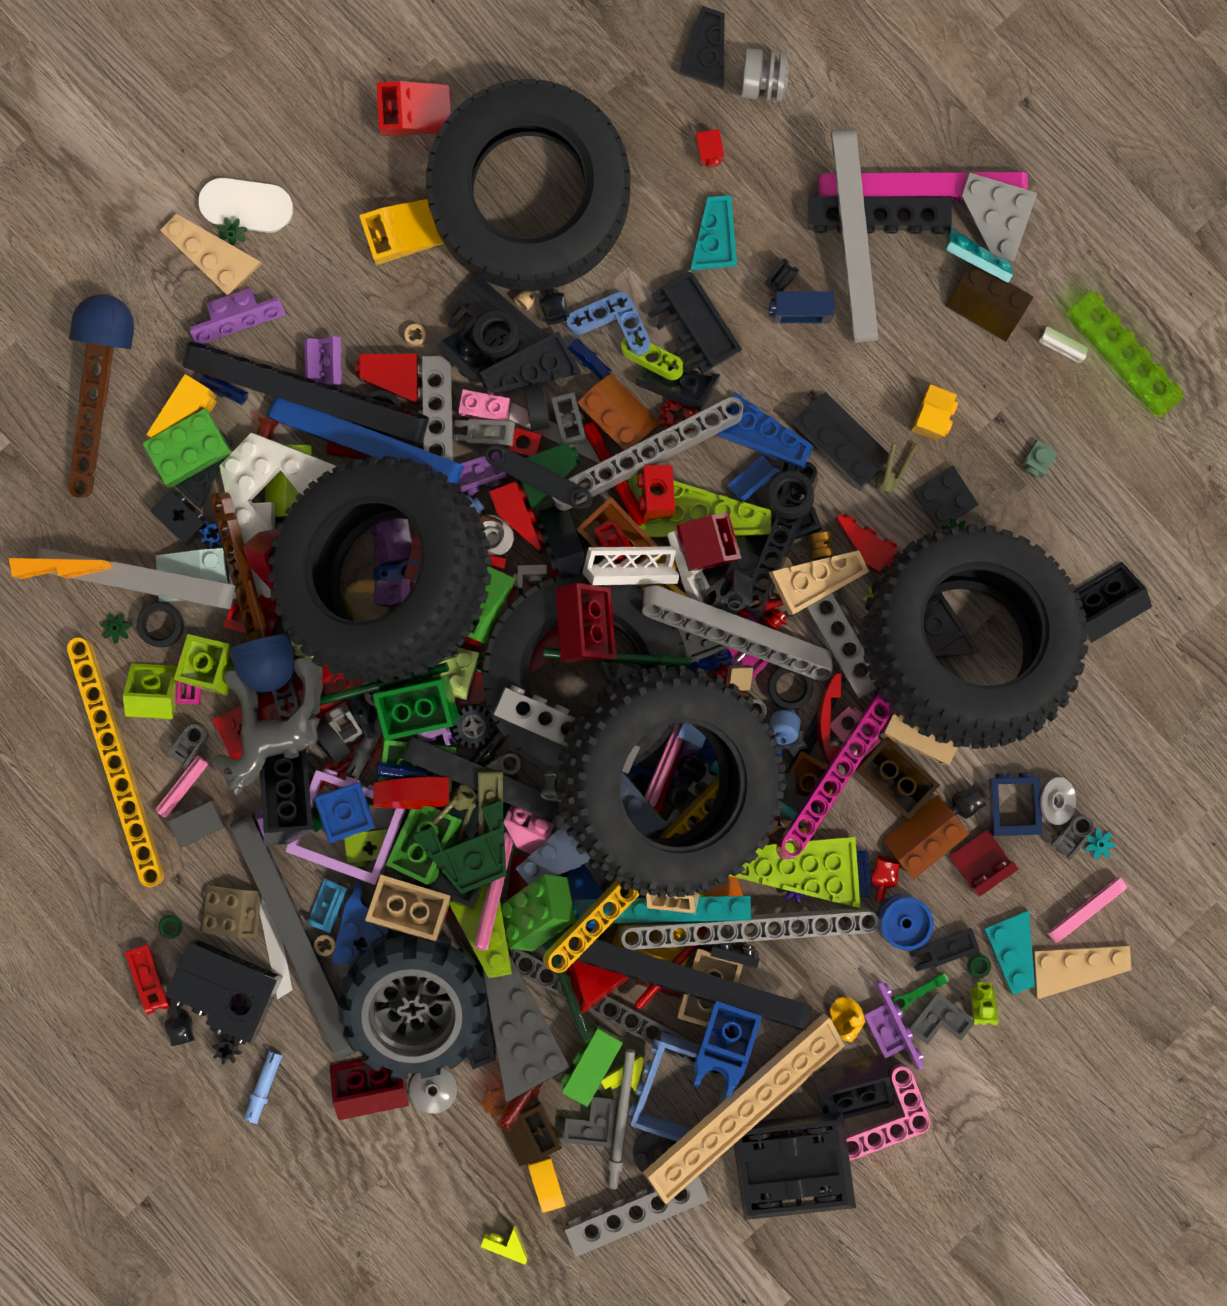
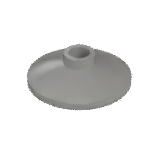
M1055 777L1047 781L1042 789L1040 808L1044 818L1049 823L1054 825L1065 824L1070 820L1075 811L1076 794L1072 784L1067 779Z
M444 1067L441 1068L440 1075L421 1079V1074L416 1073L410 1083V1097L415 1106L423 1112L431 1114L440 1113L447 1110L455 1101L457 1083L452 1073ZM429 1087H436L437 1093L431 1095L428 1091Z

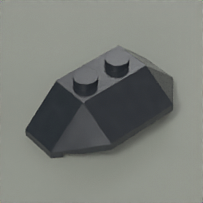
M765 535L735 536L742 559L723 567L703 569L702 572L709 586L714 585L733 569L751 577L768 538Z

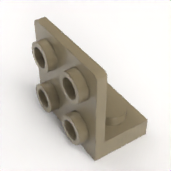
M208 885L206 888L202 932L233 938H257L261 903L260 891Z

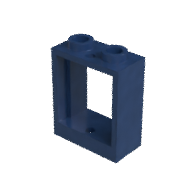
M776 292L775 297L771 298V303H769V317H773V324H830L834 316V292Z
M1033 772L1019 773V778H1009V773L995 774V778L989 779L992 836L1042 835L1040 777H1033ZM1032 783L1033 825L1000 826L998 784Z

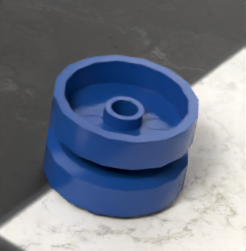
M896 894L887 898L880 905L876 914L880 921L877 928L880 935L893 947L901 950H914L923 946L930 939L934 929V919L930 909L922 901L907 894ZM906 919L908 922L906 925H903L902 922Z

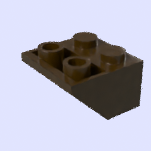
M541 1101L498 1123L519 1166L540 1160L562 1149V1142Z

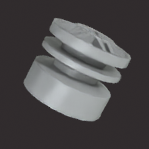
M746 48L742 99L757 100L760 89L765 90L766 101H770L773 90L776 91V102H782L783 95L787 89L789 73L786 51H780L779 62H775V50H771L768 61H764L762 49Z

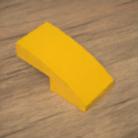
M551 1156L528 1163L542 1212L545 1213L566 1206Z

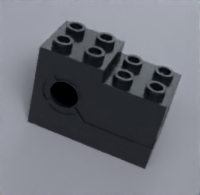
M198 939L188 942L182 955L180 966L176 969L165 996L169 997L170 1002L177 1006L183 1007L185 1004L192 1007V1012L200 1016L208 1014L209 1017L206 1024L211 1026V1031L223 1035L224 1032L233 1036L232 1040L240 1044L251 1043L259 1034L283 976ZM237 994L238 1002L244 999L247 1000V1003L241 1008L248 1011V1013L237 1015L233 1012L236 1007L232 1006L230 1008V1001L234 995Z

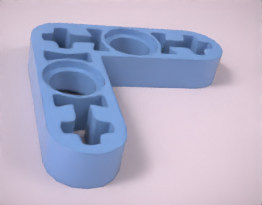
M618 292L573 311L569 314L570 317H567L568 328L575 335L584 334L617 320L632 353L643 355L650 349L649 336L630 296L625 292ZM622 300L625 307L621 308L618 305V301ZM610 304L611 308L613 309L612 313H610L608 305ZM597 309H604L606 311L605 316L602 318H595L593 313ZM587 314H589L591 322H588ZM579 319L581 326L577 327L574 321ZM628 319H634L637 321V324L633 328H626L624 322ZM637 333L640 341L643 342L641 347L636 344L634 335Z

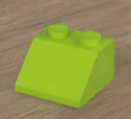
M187 634L174 680L227 696L230 688L225 683L224 674L227 671L235 670L231 654L229 653V649L234 646Z
M131 663L123 692L125 716L173 719L177 704L175 703L177 681L174 680V676L178 666Z

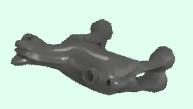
M300 658L293 662L295 672L303 682V697L299 708L287 721L271 719L261 721L256 691L245 685L235 670L227 671L224 674L226 685L238 695L242 711L240 735L243 750L241 757L238 759L219 754L213 758L212 763L228 783L229 789H234L235 795H238L244 787L254 782L267 757L284 754L285 758H295L299 756V751L310 748L317 742V726L320 719L315 716L320 712L323 667L311 662L313 658Z

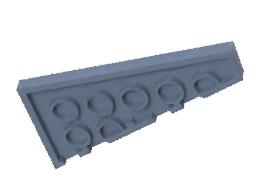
M622 772L620 786L622 803L628 818L636 829L645 837H648L652 833L669 828L670 826L626 774ZM567 823L516 868L528 885L544 874L559 876L571 869L574 870L581 867L582 864L589 862L588 860L591 857L586 852L579 854L576 850L579 842L573 836L567 835L566 830L570 828V825H567Z

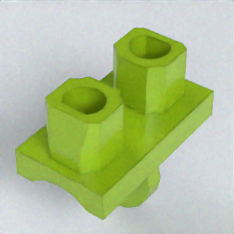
M978 982L977 988L970 989L974 1025H986L987 1023L998 1025L995 988H992V983Z

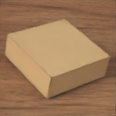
M750 665L728 666L726 686L728 687L731 683H734L739 687V691L750 690L753 667Z

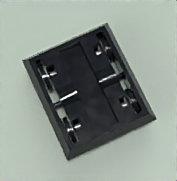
M843 1111L761 1120L734 1144L744 1220L856 1208ZM804 1128V1133L816 1134L802 1136V1132L792 1133V1129ZM833 1129V1132H830V1133H822V1132L830 1131V1130ZM786 1130V1134H781L776 1139L763 1140L764 1138L774 1136V1131ZM745 1139H746V1140H757V1141L745 1142ZM813 1197L814 1199L802 1201L801 1198ZM786 1199H796L795 1202L783 1203V1200Z

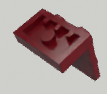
M985 830L949 856L974 894L979 897L1019 870L1014 861L1008 859L989 830Z

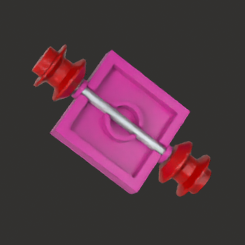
M778 608L775 611L770 609L771 615L768 618L763 616V623L766 627L780 632L779 626L781 624L788 625L785 622L787 617ZM751 616L745 618V619H747V620H750V621H753V622H755V623H758V622H757L753 617H751ZM729 648L720 652L729 663L719 662L721 668L718 671L712 670V672L722 676L723 684L725 685L729 665L752 666L753 679L768 662Z

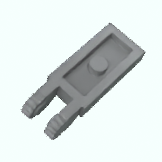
M480 419L454 421V426L457 428L468 429L467 435H453V441L512 446L515 423L512 421Z

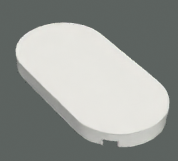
M217 178L208 182L199 195L201 213L209 222L217 226L225 225V217H228L232 223L235 219L239 218V227H246L251 231L274 233L287 225L293 216V203L290 196L284 189L272 184Z

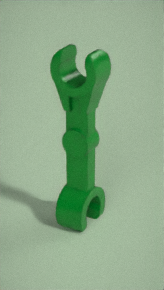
M942 972L935 976L933 980L918 986L912 992L894 996L892 1002L903 999L904 1005L899 1008L901 1011H904L913 1000L924 996L925 993L936 987L943 986L948 983L949 979Z

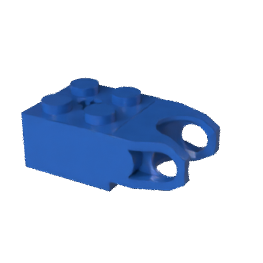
M356 882L353 894L345 904L332 958L334 963L349 966L360 951H367L371 948L372 941L390 934V928L365 921L370 907L364 903L362 898L363 882ZM361 937L365 938L364 942H368V946H364L362 949L356 944V941L360 940Z
M715 1001L711 1008L694 1062L695 1079L693 1086H700L701 1080L707 1072L712 1070L718 1071L725 1077V1097L731 1098L735 1085L745 1073L762 1016ZM728 1030H731L732 1035L735 1036V1038L732 1037V1039H730L727 1037L725 1033Z

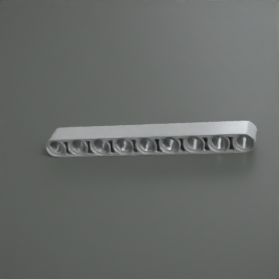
M856 129L831 131V143L854 344L878 341Z
M736 397L727 398L568 480L577 485L582 482L589 483L591 486L588 491L594 497L641 473L644 465H657L739 423L743 417V404ZM730 407H735L739 412L735 415H730L726 410ZM708 418H714L718 422L711 426L706 424L705 421ZM691 428L697 433L694 436H687L684 434V431ZM667 439H672L675 441V445L666 447L663 445V442ZM651 450L654 452V455L650 458H645L642 456V452ZM626 460L633 463V466L628 469H624L620 465ZM604 471H608L612 474V476L607 480L601 479L599 477V475ZM584 492L576 496L577 504L587 500ZM552 497L557 509L565 511L572 508V506Z
M39 547L35 558L102 560ZM107 561L111 563L112 569L71 578L230 610L236 587L226 583ZM56 571V572H52V573H47V574H51V575H56V576H58L57 571Z
M648 586L643 591L642 612L651 619L819 681L828 680L833 675V656L831 651L660 586Z

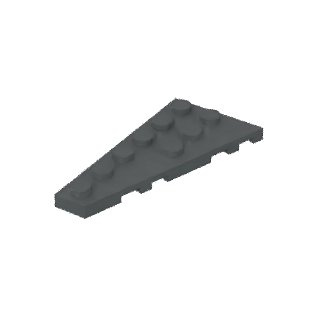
M510 954L512 974L488 978L483 969L506 1102L570 1067Z

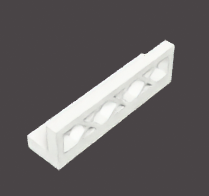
M674 546L589 547L582 572L592 585L677 584L680 576L672 567L677 551ZM662 554H667L665 563L655 562ZM595 555L605 556V559L599 564H593ZM626 555L627 558L620 564L612 562L618 556ZM640 555L648 556L641 564L634 563V560Z

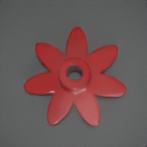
M260 594L259 602L262 613L265 612L266 618L270 619L272 615L280 617L274 609L278 606L275 604V600L271 597L266 599L264 595Z

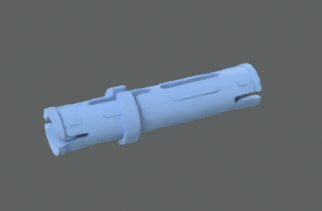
M268 1051L253 1093H250L249 1098L251 1100L243 1117L244 1120H250L249 1122L258 1124L263 1106L269 1100L267 1096L283 1057L282 1054Z

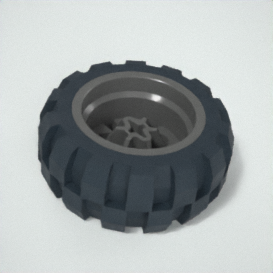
M403 932L401 936L392 938L390 934H386L372 941L371 948L367 951H360L349 964V970L346 976L343 977L338 1002L339 1022L343 1024V1036L351 1050L354 1052L360 1051L362 1053L361 1061L374 1070L379 1071L381 1067H385L391 1070V1077L408 1079V1073H420L421 1079L440 1075L441 1068L448 1066L449 1069L455 1068L468 1057V1050L477 1046L484 1032V1022L487 1017V988L483 974L477 971L475 967V960L464 948H454L451 945V939L438 935L437 940L432 941ZM406 976H416V977L410 979V978H407ZM434 981L438 986L431 987L427 983ZM392 986L395 987L397 991L391 993L388 992L386 988ZM416 990L415 993H408V991ZM447 993L449 997H444L441 994ZM375 1002H388L387 1005L378 1008L375 1006ZM410 1003H414L416 1008H412ZM436 1003L442 1006L440 1009L432 1008ZM393 1010L398 1015L391 1014L389 1011ZM430 1017L435 1022H437L439 1026L433 1028L429 1022ZM418 1018L421 1023H415L412 1019ZM402 1021L406 1025L405 1032L398 1030Z

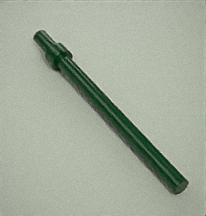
M544 648V657L561 659L560 649ZM616 653V660L601 662L665 665L666 669L671 666L676 667V665L690 668L691 658L671 657V654L655 656Z
M447 662L438 664L433 668L428 665V671L417 675L411 672V678L399 679L397 676H394L393 682H383L380 680L367 685H359L321 695L320 706L418 679L421 681L430 679L433 675L448 672L449 666Z

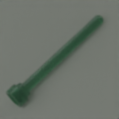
M557 935L541 945L544 950H548L557 941ZM559 955L553 956L551 960L553 967L561 963ZM566 971L556 972L580 1036L583 1040H588L590 1032Z

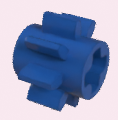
M217 519L214 524L205 521L207 527L205 530H199V532L204 534L201 542L206 543L209 541V548L211 549L215 547V544L223 548L219 532L217 533V539L210 538L212 529L219 531Z

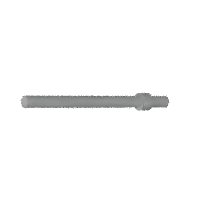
M627 1049L625 1053L612 1158L609 1159L608 1170H610L608 1188L610 1189L618 1188L619 1174L623 1169L624 1161L621 1158L635 1051Z

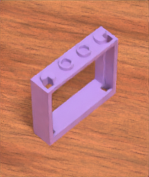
M324 768L323 772L316 770L310 785L311 809L322 780L340 787L360 781L346 776L345 780L336 777L337 772ZM369 784L367 789L363 787L365 796L373 798V786ZM396 808L372 872L299 846L300 839L288 844L285 852L377 885L380 875L384 873L407 809Z

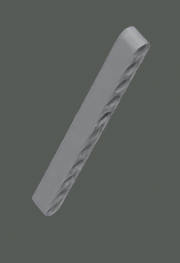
M848 908L751 915V920L629 923L620 927L618 938L626 948L634 950L863 934L877 930L880 921L879 917L867 908ZM870 915V922L863 926L861 923L863 917ZM847 917L846 925L839 927L838 921L840 918ZM820 918H824L823 926L815 929V922ZM795 920H800V927L797 930H792V923ZM776 921L778 924L776 930L768 932V925ZM753 923V931L748 934L744 933L745 926ZM724 925H730L731 927L727 935H721L720 933ZM702 926H706V934L702 937H697V930ZM683 928V935L677 939L673 938L674 930ZM659 930V937L656 940H649L650 932ZM628 932H636V937L633 941H625V936Z

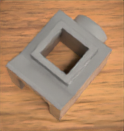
M346 702L325 713L328 723L345 743L353 742L363 733ZM347 716L350 723L340 728L336 721Z

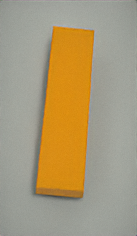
M9 558L12 577L19 579L56 571L58 576L68 579L112 569L111 563L103 560Z

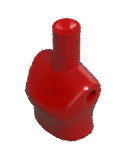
M877 856L876 865L870 880L878 886L875 901L884 902L887 888L897 886L898 871L901 865L897 859Z

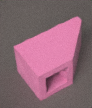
M513 805L510 806L504 820V825L516 847L529 854H532L549 839L555 825Z

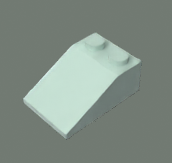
M223 548L156 555V567L159 571L229 584V568ZM159 596V602L184 601Z

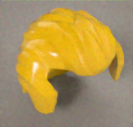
M847 996L839 997L832 1003L829 1013L833 1025L839 1031L843 1041L852 1042L865 1023L862 1008L855 1000Z

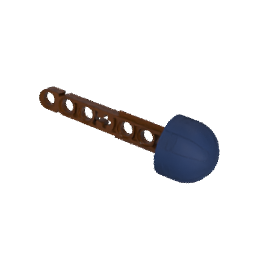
M106 294L93 295L83 300L76 307L71 320L69 340L86 343L78 402L80 404L71 463L73 472H70L68 485L70 494L76 498L88 497L93 491L95 476L92 474L97 464L114 347L132 348L134 320L131 311L120 299ZM94 356H100V357H103V358H102V359H97V358H94ZM95 363L101 365V373L98 376H95L92 372V367ZM93 386L98 389V396L94 400L89 396V390ZM91 413L94 415V419L90 420L87 418V414ZM85 426L93 427V430L85 429ZM87 433L92 438V442L88 447L83 444V436ZM86 457L89 462L86 470H82L79 465L80 459ZM80 480L85 483V491L82 494L76 489V485Z
M228 492L217 493L212 496V508L215 519H217V527L232 583L236 586L235 594L248 642L229 649L233 667L241 681L252 690L259 692L274 691L284 686L293 674L295 655L292 641L288 634L268 635L251 568L247 563L243 550L244 542L238 519L234 514L235 508L232 498Z

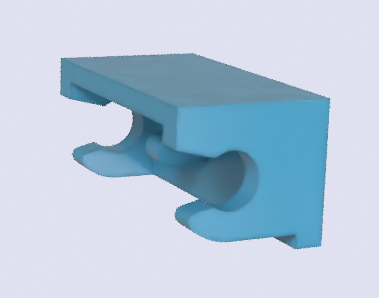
M324 878L307 923L331 933L349 887Z

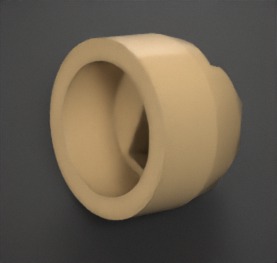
M521 291L514 297V302L524 311H528L534 304V296L530 295V291Z

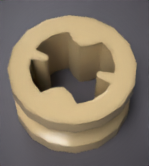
M412 324L405 330V339L410 345L419 346L425 341L426 332L421 325ZM417 329L420 330L419 335H422L421 339L411 341L409 339L411 338L409 332L411 330L414 332Z
M323 934L317 937L314 942V949L320 956H328L335 950L336 941L331 935ZM328 939L330 941L329 945H332L331 949L320 950L322 946H319V941Z

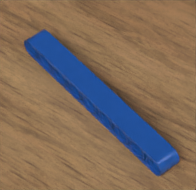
M277 397L273 398L266 415L271 420L368 457H378L380 461L383 460V456H391L397 458L398 462L400 458H409L415 461L416 464H427L432 467V472L438 473L440 471L448 476L446 483L454 482L458 484L464 469L463 465L330 414Z

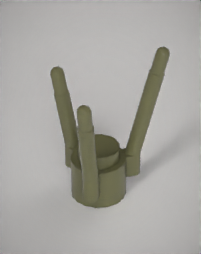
M893 443L891 445L886 470L881 471V475L879 472L874 477L875 489L893 493L895 487L899 488L900 480L918 444L915 443L912 446L896 478L895 473H891L896 444Z
M460 785L449 796L447 806L432 821L433 824H437L453 807L457 810L467 809L459 832V841L463 839L472 811L477 805L473 801L476 798L473 789L466 785Z

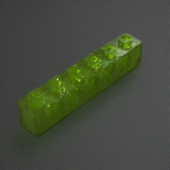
M1091 290L1066 312L1067 315L1153 414L1160 419L1185 398L1182 395L1183 390L1176 382L1172 383L1168 379L1166 370L1160 364L1156 365L1149 350L1144 346L1141 347L1135 341V334L1130 329H1125L1121 325L1120 317L1114 311L1108 310L1104 305L1105 300L1098 293L1094 294ZM1092 312L1100 315V323H1095L1091 320ZM1107 330H1112L1116 333V341H1111L1107 338ZM1123 348H1128L1132 352L1131 359L1123 357ZM1138 366H1144L1147 369L1146 377L1138 374ZM1155 383L1162 386V395H1158L1153 391Z

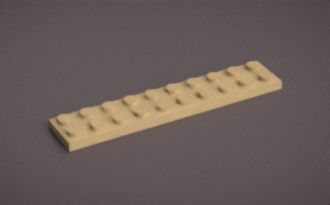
M823 1013L818 1019L814 1020L807 1027L806 1031L796 1036L785 1048L779 1051L769 1062L734 1091L731 1098L723 1100L719 1106L706 1115L702 1121L688 1131L686 1135L643 1172L659 1198L665 1204L672 1200L812 1076V1073L820 1069L845 1046L830 1017Z

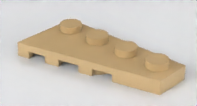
M177 213L160 230L227 296L231 295L262 264L257 259Z
M858 550L771 571L769 575L788 614L793 615L868 573L869 570Z
M1130 946L1033 951L1036 999L1131 970Z

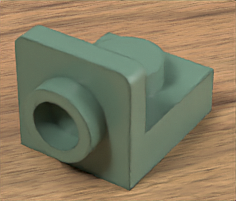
M1038 440L1022 465L1026 467L1025 471L1035 478L1037 476L1043 477L1058 452Z

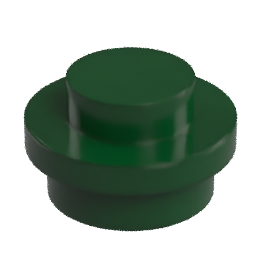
M167 915L160 920L158 928L163 937L173 939L181 934L183 924L179 917Z
M975 954L969 958L967 970L973 977L983 978L989 974L991 962L985 955Z

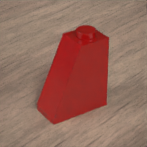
M360 354V361L355 362L356 375H360L362 382L378 389L389 391L396 395V397L412 404H419L417 354Z
M574 961L567 969L581 1013L588 1011L629 978L578 961Z

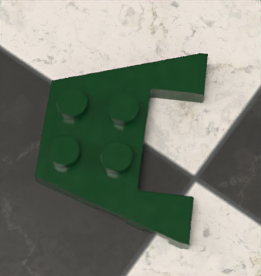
M501 799L481 807L490 829L488 832L448 848L442 849L433 826L413 834L414 839L461 894L507 876L503 802Z

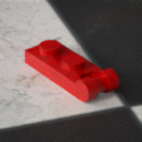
M149 944L125 952L146 1015L153 1014L154 1010L160 1008L163 1010L170 1008L169 999L165 996L166 993ZM156 992L158 999L151 1001L149 994Z

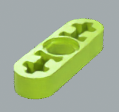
M634 335L636 344L639 347L643 346V342L640 341L639 337ZM625 338L622 340V354L627 359L669 380H676L682 376L683 362L679 357L650 343L651 346L647 353L641 356L636 355L631 350H628ZM650 353H656L659 358L655 362H649L646 360V356ZM673 365H676L677 370H676V369H672L671 371L668 370V366H669V367H672Z

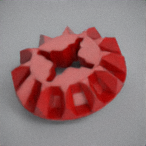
M670 399L661 407L659 414L660 424L664 430L674 426L672 425L674 416L669 411L677 413L681 408H684L682 416L686 420L697 414L696 410ZM691 428L686 429V430L684 431V434H687V433L690 432L692 429H691Z

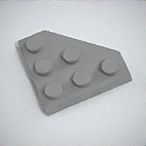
M968 172L961 196L989 252L997 257L1014 261L1037 192Z

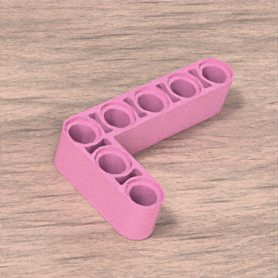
M896 1064L889 1073L903 1113L847 1134V1142L855 1141L857 1143V1149L849 1152L850 1161L920 1135L929 1129L930 1118L913 1073L907 1066ZM900 1070L907 1072V1078L903 1082L895 1080V1075ZM907 1093H914L916 1099L914 1103L908 1105L904 1103V1096ZM918 1115L923 1116L924 1123L920 1127L913 1126V1118ZM894 1124L902 1126V1131L898 1135L890 1134V1128ZM873 1132L878 1133L880 1136L879 1141L875 1144L868 1143L867 1138L869 1134Z

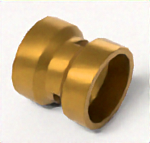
M831 532L807 535L808 543L811 544L812 548L810 551L811 559L834 556L833 548L829 543L832 539Z

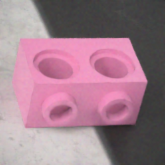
M463 389L458 413L460 417L470 419L507 421L511 401L510 398Z
M848 706L830 722V731L842 744L852 730H845L842 727V719L846 716L851 717L854 727L862 713L856 707L851 709ZM862 726L863 734L870 736L869 729ZM880 733L874 740L873 744L871 745L865 756L868 755L879 743L882 742L878 738L881 735ZM850 745V752L853 755H857L856 747Z

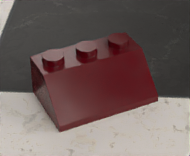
M579 583L557 588L556 603L561 661L584 663L616 660L611 588Z
M362 1059L329 1065L332 1103L338 1120L409 1106L406 1079L391 1077L390 1069L381 1067L379 1071H376L361 1061Z

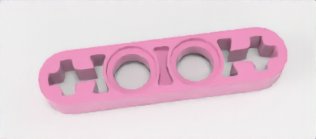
M1117 877L1051 928L1047 934L1054 943L1059 942L1120 895L1128 887L1121 877Z

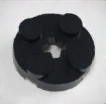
M650 1132L642 1133L637 1138L633 1147L634 1162L638 1169L643 1173L657 1160L653 1159V1154L650 1153L651 1149L656 1150L657 1147H661V1153L664 1154L676 1141Z

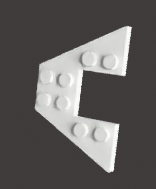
M250 433L220 464L224 489L232 498L235 508L234 514L238 519L244 544L258 532L273 529L255 507L252 500L280 471L284 473L296 490L304 495L303 491L309 488L308 484L315 481L317 483V478L322 476L324 472L329 471L333 473L332 469L337 466L260 435Z

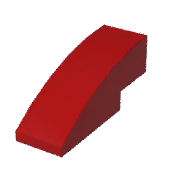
M449 777L402 778L376 782L373 785V807L421 810L422 806L446 807L449 802Z

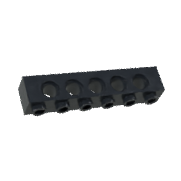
M809 197L808 230H813L814 233H827L828 230H837V233H841L838 197ZM863 197L867 234L874 233L875 230H884L886 234L898 233V230H908L909 234H920L922 230H931L932 234H944L952 226V198ZM828 211H835L838 214V219L834 221L829 220L826 213ZM876 211L883 212L885 220H876L873 213ZM900 211L906 212L909 220L901 221L897 217V213ZM927 211L931 213L932 220L924 221L921 217V212Z

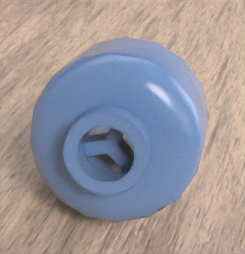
M781 709L774 712L769 726L773 727L775 734L771 737H776L780 745L795 742L801 725L799 716L790 709Z

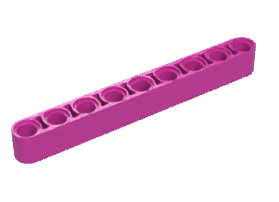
M968 172L861 173L863 197L952 198V201H964L961 193ZM971 172L1028 189V173ZM826 173L818 176V196L837 197L835 173Z
M877 692L777 843L776 852L780 858L790 860L803 851L893 713L888 708L891 703L888 702L886 704L882 699L883 697H880ZM875 707L881 709L882 717H879L875 714ZM862 726L869 729L870 736L863 734ZM850 745L856 747L857 755H853L850 752ZM837 764H840L844 767V775L840 774L837 771ZM824 783L832 787V794L825 792ZM811 803H816L819 806V814L812 811ZM799 822L806 825V833H802L798 829ZM786 842H790L794 846L793 853H789L786 850Z

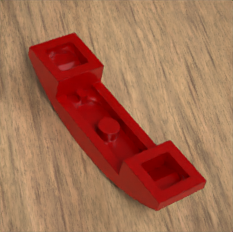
M833 673L832 677L825 684L817 711L818 741L827 765L830 764L839 750L838 745H830L831 697L841 698V674Z

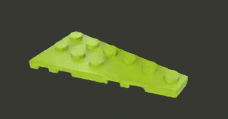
M637 474L628 479V485L639 503V496H642V488L637 486ZM673 481L675 497L673 517L647 519L644 525L639 526L650 538H668L667 534L676 530V525L709 515L729 513L735 536L769 535L772 529L771 510ZM650 489L652 494L661 495L659 490Z
M853 836L809 840L803 851L790 860H784L778 856L776 852L777 843L767 844L763 850L757 849L756 853L759 856L756 860H753L750 864H743L745 870L741 874L736 876L729 875L860 908L856 838ZM786 842V850L789 853H793L794 846L790 842Z
M468 838L462 839L461 841L457 840L455 844L463 842ZM488 883L483 885L473 910L450 902L449 905L487 977L494 978L512 974L500 901L489 948L485 951H480L474 947Z

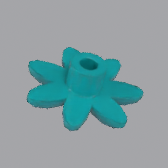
M1096 829L1095 837L1089 835L1087 838L1092 844L1088 845L1085 851H1094L1095 860L1099 858L1101 853L1106 858H1109L1108 849L1116 847V844L1108 842L1112 834L1108 832L1102 837L1101 830Z

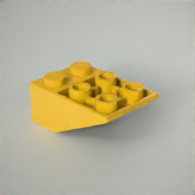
M428 199L383 207L359 215L376 266L444 244L433 221Z

